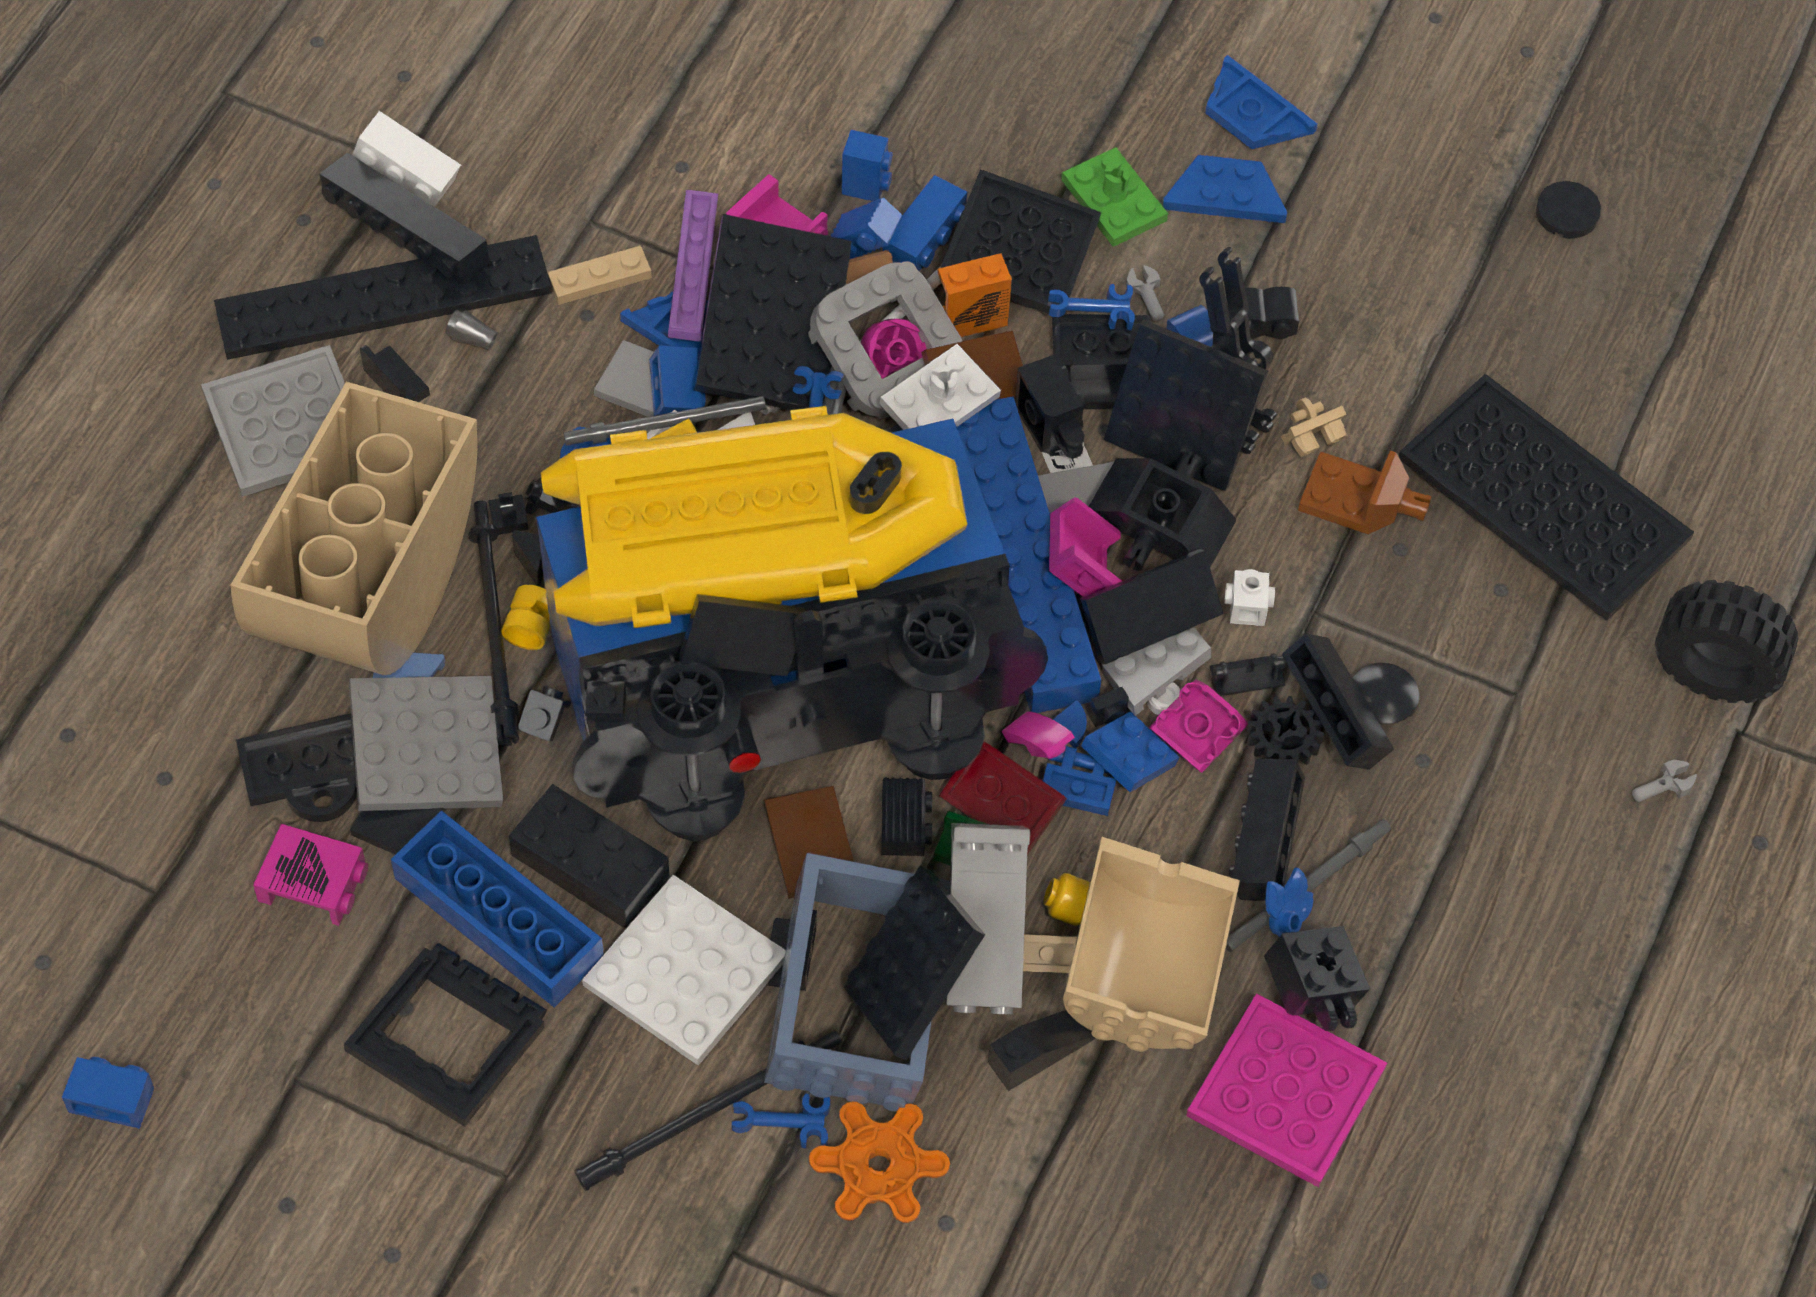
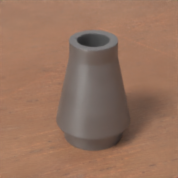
M459 310L454 311L445 332L452 336L451 339L453 341L483 347L488 350L492 348L498 332L490 329L466 310L463 312Z

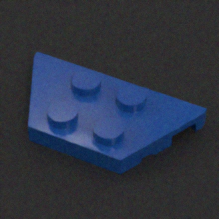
M1229 55L1224 57L1220 74L1217 76L1213 92L1206 105L1205 114L1251 149L1312 135L1316 132L1317 123Z
M1197 155L1164 197L1163 208L1170 211L1285 223L1287 211L1263 163L1260 161Z
M673 291L665 297H657L647 301L648 306L633 312L628 308L620 313L621 322L658 346L697 348L699 360L708 306L707 300L705 302L701 342L668 338Z

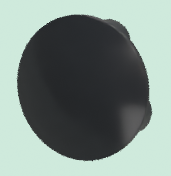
M1374 663L1363 667L1354 675L1353 680L1379 724L1398 723L1415 713L1419 701V689L1414 678L1403 668L1390 663Z

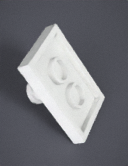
M956 344L881 396L879 404L903 430L952 418L956 427H958L999 398L1001 390L964 350Z

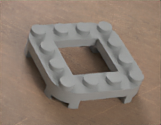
M908 261L886 264L828 294L813 309L810 320L811 330L808 334L812 344L818 342L835 371L844 374L842 382L851 396L847 403L854 411L859 409L868 415L879 417V419L890 416L879 404L880 397L925 366L924 361L921 358L882 379L851 328L850 322L890 301L892 303L897 300L909 321L920 330L918 334L921 341L925 342L927 349L963 341L926 278L916 269L913 263Z

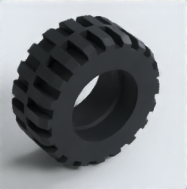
M1706 580L1703 584L1699 581L1691 583L1678 590L1670 598L1655 639V652L1668 675L1672 674L1674 680L1681 686L1685 684L1690 687V691L1698 695L1700 693L1708 695L1709 699L1717 701L1718 699L1727 700V703H1737L1738 701L1753 703L1758 698L1760 700L1766 699L1781 689L1784 681H1786L1799 638L1791 615H1786V609L1780 603L1775 604L1769 595L1764 592L1762 594L1755 592L1753 587L1747 585L1744 587L1735 585V582L1732 581L1717 583L1716 580Z

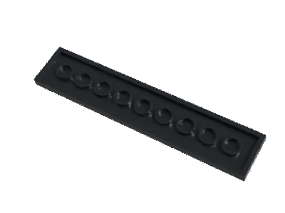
M534 235L489 244L490 263L463 285L451 277L444 276L440 270L431 264L415 259L216 299L214 303L226 358L229 360L450 315L455 310L461 312L465 310L470 311L552 294L538 237Z

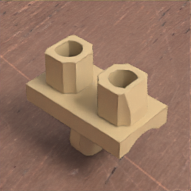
M1302 398L1297 401L1298 411L1290 414L1293 423L1302 420V423L1289 428V433L1282 435L1281 438L1285 446L1292 443L1300 457H1304L1320 448L1313 435L1320 430L1327 445L1339 442L1347 436L1341 421L1346 412L1343 406H1340L1317 416V413L1324 411L1323 404L1321 402L1312 404L1308 398Z

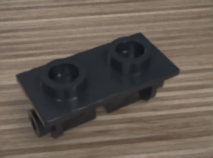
M1275 653L1265 657L1228 663L1222 661L1220 664L1210 665L1215 689L1220 696L1285 686L1282 669H1285L1284 658L1282 655L1277 656Z

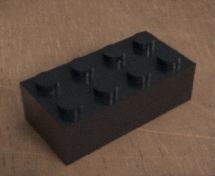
M554 784L547 789L509 834L511 856L625 929L647 906L670 877L669 858Z

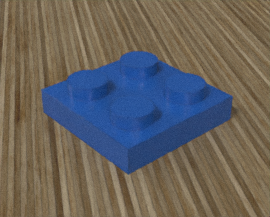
M1131 711L1087 735L1081 745L1129 792L1134 791L1175 767L1180 758L1140 719L1134 716Z

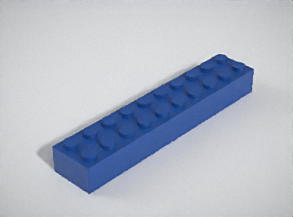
M1014 397L997 399L960 424L957 430L1010 564L1008 586L1023 625L1033 630L1044 641L1047 649L1048 662L1044 673L1034 685L1024 691L1030 712L1041 713L1069 707L1076 700L1080 704L1091 703V699L1099 696L1101 677L1074 590L1049 571L1050 513Z

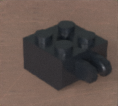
M1055 355L1019 367L1017 371L1015 403L1020 417L1040 452L1051 454L1062 450L1069 459H1078L1083 454L1084 446H1082V442H1084L1085 434L1082 431L1084 426L1082 417L1086 404L1082 393L1079 390L1075 391L1068 369L1065 365L1061 366Z
M1344 926L1281 934L1266 952L1264 958L1287 1013L1292 1016L1316 1013L1318 1021L1325 1031H1334L1338 1027V1020H1340L1344 1028H1354L1358 1020L1355 1006L1367 994L1370 987Z

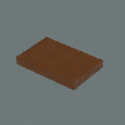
M1013 330L930 348L921 352L924 365L926 366L958 344L1001 390L1000 397L997 399L1014 397L1015 399L1017 371L1023 364Z
M834 786L764 800V807L788 899L794 898L796 884L807 853L854 862Z

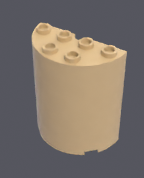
M1102 837L1063 996L1064 1006L1068 1013L1081 1025L1091 1030L1092 1035L1097 1039L1122 1042L1128 1048L1140 1052L1147 1051L1148 1048L1191 1049L1194 1044L1202 1041L1208 1033L1240 881L1183 862L1169 864L1160 858L1161 855Z

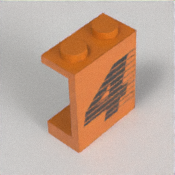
M1001 253L938 268V275L946 292L945 306L942 307L960 337L1008 326L1012 278Z

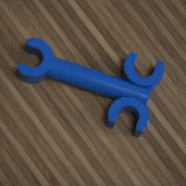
M1110 284L1107 300L1068 298L1065 292L1054 289L1049 293L1048 302H1057L1060 305L1051 304L1049 316L1061 317L1066 311L1111 313L1108 321L1110 329H1115L1117 319H1123L1127 323V330H1131L1135 321V315L1130 310L1133 288L1131 285H1127L1125 294L1119 295L1115 292V285Z
M806 366L796 368L794 375L804 376L807 384H795L793 392L805 394L811 390L809 408L822 406L824 395L829 399H838L842 395V391L832 389L829 382H841L844 376L843 373L832 371L825 375L818 372L814 373Z
M805 1094L802 1100L803 1113L754 1111L752 1106L746 1102H735L734 1113L745 1114L747 1118L744 1121H732V1131L745 1133L753 1126L802 1128L800 1132L801 1148H806L807 1138L811 1135L820 1137L821 1146H827L828 1133L824 1128L825 1117L830 1112V1098H824L823 1105L820 1108H813L810 1106L809 1094Z

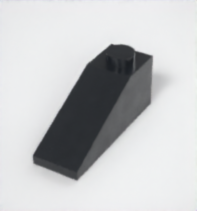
M1067 1010L1022 1025L991 1043L989 1046L988 1064L1006 1089L1010 1091L1096 1038L1092 1035L1091 1030L1081 1025Z

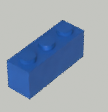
M934 175L902 215V219L888 246L883 247V251L889 250L891 253L892 262H911L919 272L923 267L927 268L931 264L937 248L940 245L944 246L948 242L952 229L959 223L967 203V191Z

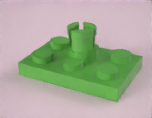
M1116 147L1062 172V182L1079 204L1102 212L1097 227L1113 247L1167 221V211Z

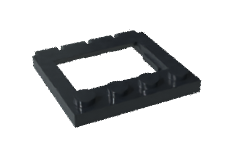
M438 943L431 951L427 948L421 951L344 1043V1049L348 1054L465 1127L544 1029V1021L542 1019L547 1009L526 996L516 1004L520 993L497 978L492 979L486 986L490 978L489 973L466 959L456 967L460 961V955ZM426 980H429L512 1032L506 1041L502 1040L481 1066V1072L470 1086L464 1082L457 1081L446 1074L444 1069L416 1055L415 1051L404 1044L400 1045L387 1037L384 1032Z

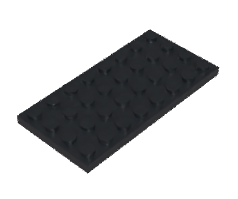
M1484 374L1399 452L1398 457L1400 461L1606 621L1692 539L1694 531L1487 374Z

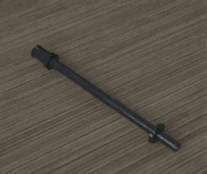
M481 500L474 503L476 526L470 529L468 537L471 542L477 543L479 548L496 701L490 706L491 713H495L496 739L501 746H511L510 737H512L514 744L519 741L516 715L519 709L517 702L510 699L504 642L501 631L502 625L492 542L497 540L499 529L489 524L487 502Z
M833 1030L806 1046L829 1050L842 1043L838 1032ZM800 1039L795 1041L796 1044L806 1045ZM766 1068L620 1150H612L611 1147L603 1150L602 1156L574 1170L581 1186L587 1191L612 1175L616 1177L624 1173L623 1169L626 1168L629 1161L769 1084L764 1083Z

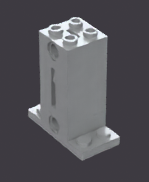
M952 823L950 893L985 933V936L947 995L946 1003L947 1005H953L954 1012L976 1013V1006L990 1007L991 1013L1013 1014V1008L1022 1007L1027 850L1030 830L1025 826Z

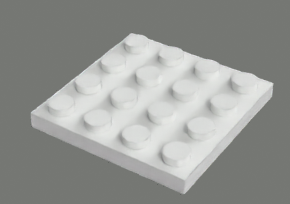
M673 875L587 973L582 982L585 988L699 1066L783 965L786 950Z

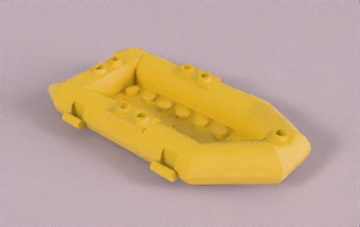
M826 406L790 410L791 420L662 438L647 439L646 430L610 435V445L574 449L541 472L544 494L581 506L588 569L554 591L557 614L594 626L633 622L634 628L668 624L671 623V616L691 614L697 594L772 604H782V601L815 596H819L820 603L857 598L858 590L875 588L966 529L968 523L957 465L954 459L846 413L828 415ZM876 453H894L902 463L899 484L876 512L862 514L855 511L849 501L850 486L854 479ZM886 468L884 471L879 470L878 477H881V475H882L886 470H890V471H891V469H890V468ZM871 488L865 496L860 495V497L865 498L867 495H873V489Z

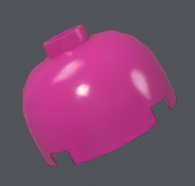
M886 319L874 323L865 331L860 341L882 379L921 359V352L927 349L925 342L921 341L918 334L920 330L907 320Z

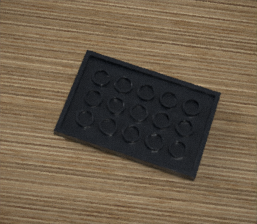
M723 214L694 391L739 400L763 396L765 405L788 410L809 408L811 390L805 394L793 392L795 384L805 385L807 380L804 376L794 375L796 368L800 366H806L814 373L818 372L825 375L831 371L832 364L818 342L812 344L808 332L811 330L810 320L813 309L828 294L846 285L852 241Z

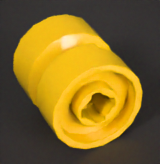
M522 585L516 589L510 605L511 611L507 614L501 631L503 637L511 644L527 650H538L545 645L550 631L546 589L535 585Z

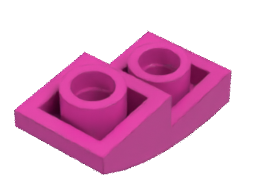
M1029 711L1025 712L1001 731L1008 743L1024 744L1031 756L1048 759L1055 758L1063 753L1066 749L1065 745L1075 738L1070 730L1058 722Z

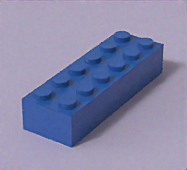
M440 811L391 858L395 880L554 1008L604 955L602 938L443 811Z

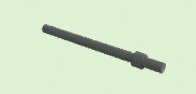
M762 396L606 425L603 422L589 424L590 428L563 432L566 446L589 441L597 444L607 442V438H610L612 434L672 427L688 418L694 423L766 410V405Z
M1381 819L1366 832H1358L1349 839L1348 845L1306 876L1307 891L1311 892L1355 857L1361 858L1372 850V844L1391 831L1390 824L1385 819ZM1266 908L1228 936L1225 948L1227 951L1232 952L1269 924L1270 915L1267 913Z

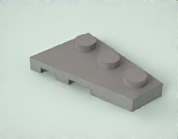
M1191 628L1127 656L1120 657L1106 665L1102 664L1103 675L1114 689L1123 686L1129 697L1128 708L1136 716L1144 710L1143 704L1152 697L1158 699L1165 694L1166 687L1176 679L1183 680L1211 658V647L1195 628Z

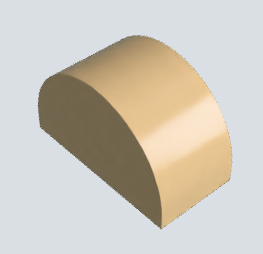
M346 382L230 585L234 613L240 628L248 635L381 675H390L401 668L416 650L428 630L443 598L460 550L475 482L477 419Z

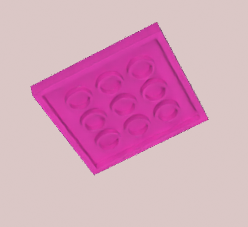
M1256 994L1189 1106L1186 1116L1319 1188L1385 1071L1387 1062L1325 1031L1298 1015L1292 1016L1288 1014L1285 1008Z

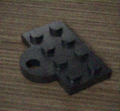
M351 713L236 739L251 807L286 799L291 810L299 817L313 822H326L343 815L354 803L357 787ZM323 796L331 797L334 800L332 805L327 808H318L314 805L316 800Z

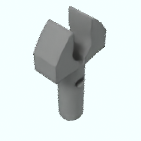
M1143 265L1142 274L1146 280V284H1144L1143 281L1136 278L1134 269L1131 268L1127 277L1126 287L1131 285L1133 294L1138 293L1142 295L1154 321L1161 320L1164 317V313L1154 293V288L1160 287L1161 279L1158 272Z
M1680 760L1668 761L1663 764L1661 769L1664 774L1663 777L1635 788L1632 791V796L1635 801L1641 802L1671 790L1675 791L1678 797L1681 798L1690 793L1697 774L1684 780L1679 778L1673 779L1675 775L1686 772L1690 764Z

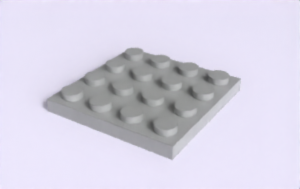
M330 345L201 384L204 397L242 497L288 483L345 384Z
M491 676L350 678L349 695L358 811L433 809L442 807L443 809L502 807L503 793L498 742L496 739L495 713H491L490 708L494 703Z

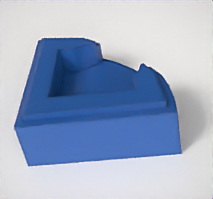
M1076 700L1053 719L1072 732L1075 738L1069 744L1074 748H1077L1082 742L1087 724L1085 711Z

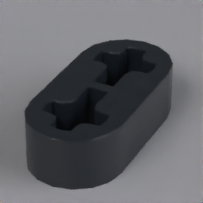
M890 452L876 453L863 467L850 486L849 501L855 511L862 514H871L881 508L901 479L902 463L897 455ZM886 468H890V469H891V471H890V470H886V471L881 475V477H878L879 470L884 471ZM871 488L873 489V495H867L865 498L860 497V495L865 496Z

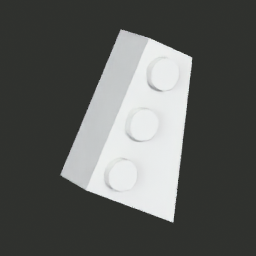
M380 111L358 138L352 155L434 207L454 182L461 164Z

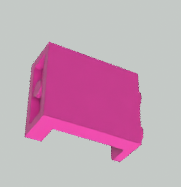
M1076 497L1072 498L1050 513L1049 571L1083 597L1122 582V580L1107 570V548L1121 538V532Z

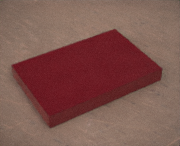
M985 741L979 755L967 767L956 771L939 794L940 798L969 818L990 825L1025 826L1030 830V839L1027 855L1067 800L1063 794Z

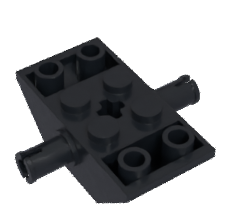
M1184 451L1174 470L1151 458L1115 459L1088 507L1120 532L1135 539L1123 558V562L1127 567L1130 568L1135 557H1137L1133 570L1141 571L1153 549L1172 559H1177L1202 549L1206 552L1211 568L1237 519L1212 489L1193 480L1198 468L1202 465V459L1197 454H1195L1192 462L1188 465L1193 452Z

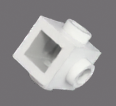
M1252 569L1244 571L1235 570L1232 584L1226 583L1225 604H1231L1230 623L1265 626L1268 607L1274 606L1275 587L1269 586V573L1258 572Z

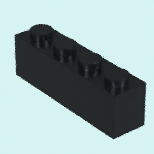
M1306 633L1282 653L1283 658L1347 766L1370 770L1394 750L1393 745L1329 638Z
M1255 759L1253 773L1248 775L1247 789L1249 794L1247 803H1243L1241 808L1243 824L1241 834H1237L1235 838L1236 859L1235 864L1230 866L1228 877L1240 881L1237 891L1240 900L1266 901L1268 881L1276 882L1285 887L1305 783V776L1296 759Z

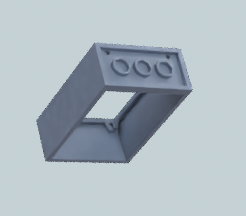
M806 854L795 889L764 1083L773 1084L775 1088L785 1091L793 1089L810 1091L812 1095L822 1098L832 1095L846 1098L849 1102L879 1104L890 1111H897L899 1108H905L906 1104L914 1103L923 1083L931 1022L911 1052L910 1060L907 1064L796 1044L792 1041L814 901L887 915L888 911L895 906L904 892L905 884L914 875L913 873L816 854ZM939 879L949 891L950 881Z

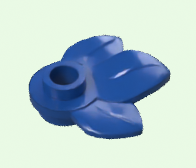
M1297 867L1293 869L1285 887L1276 882H1267L1266 910L1270 915L1269 926L1271 931L1278 937L1283 933L1299 932L1302 922L1308 918L1313 907V893L1307 891V878L1302 870Z

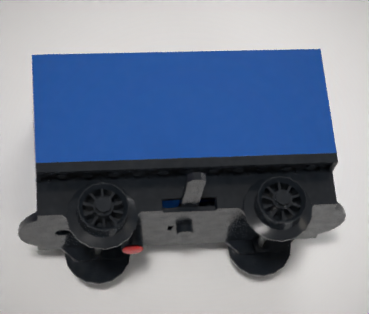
M954 419L893 432V434L955 460L968 523L966 529L875 588L858 590L857 598L820 603L819 596L782 601L780 605L804 607L805 612L799 614L794 619L795 653L788 676L714 668L699 662L681 664L679 654L691 614L671 616V623L639 628H634L633 622L594 626L557 614L554 591L588 569L581 506L536 517L551 635L583 740L573 758L572 775L578 789L589 796L603 798L606 808L636 800L644 801L654 821L667 831L673 833L678 838L689 841H701L718 835L739 815L745 800L743 778L747 772L878 739L887 741L888 747L896 760L921 778L929 780L947 779L953 776L956 771L967 767L981 751L985 739L982 718L986 712L1017 705L1019 703V694L1034 685L1044 673L1048 662V654L1044 641L1033 630L1023 625L1008 586L1010 564ZM588 681H625L624 721L586 720L585 710Z

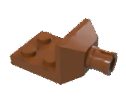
M1320 451L1299 503L1298 511L1365 534H1371L1394 523L1398 513L1417 518L1423 522L1432 496L1407 488L1409 476L1396 452L1389 451L1381 472Z

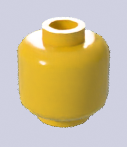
M1068 873L1060 875L1057 879L1052 878L1043 899V905L1047 906L1048 914L1052 918L1068 924L1080 925L1090 881Z

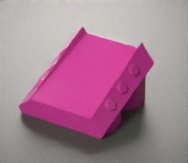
M1195 679L1181 689L1179 697L1158 715L1156 721L1149 729L1190 765L1203 773L1247 727L1248 722L1233 706L1207 684Z

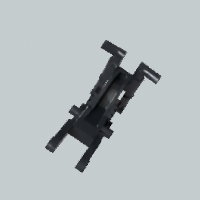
M1227 247L1218 256V264L1221 267L1223 278L1217 277L1216 280L1210 278V275L1215 270L1214 267L1206 268L1199 277L1200 284L1204 289L1210 328L1213 332V345L1211 347L1266 370L1273 361V352L1266 343L1252 340L1250 336L1249 307L1241 268V258L1236 257L1234 260H1230L1228 256L1233 249ZM1254 353L1255 358H1250V354ZM1257 359H1261L1262 362L1258 364ZM1256 408L1250 425L1262 432L1268 433L1274 426L1272 421L1277 416V413L1269 408L1263 410ZM1248 430L1241 452L1250 454L1255 449L1256 445L1254 442L1259 438L1257 432Z

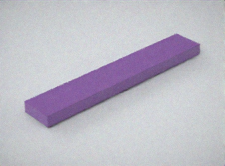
M686 190L668 338L701 342L718 200L717 193Z

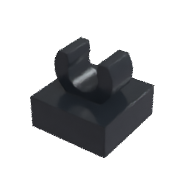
M512 492L498 494V499L488 500L492 523L499 529V535L513 533L514 530H529L522 494L513 496Z

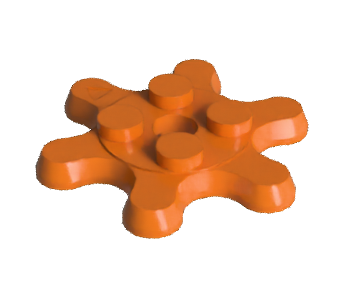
M852 1101L844 1104L840 1109L839 1118L847 1130L846 1140L836 1147L818 1146L809 1155V1164L813 1170L822 1174H836L844 1180V1191L835 1203L837 1215L844 1220L851 1221L862 1214L867 1204L883 1202L889 1205L893 1216L902 1223L914 1221L920 1214L919 1202L912 1193L914 1182L923 1177L940 1178L946 1175L950 1167V1160L944 1152L938 1150L926 1151L915 1144L914 1134L923 1122L921 1109L916 1105L906 1104L905 1108L897 1110L892 1120L878 1123L869 1117L866 1108L859 1102ZM883 1156L890 1162V1166L885 1172L876 1171L869 1168V1161L873 1157Z

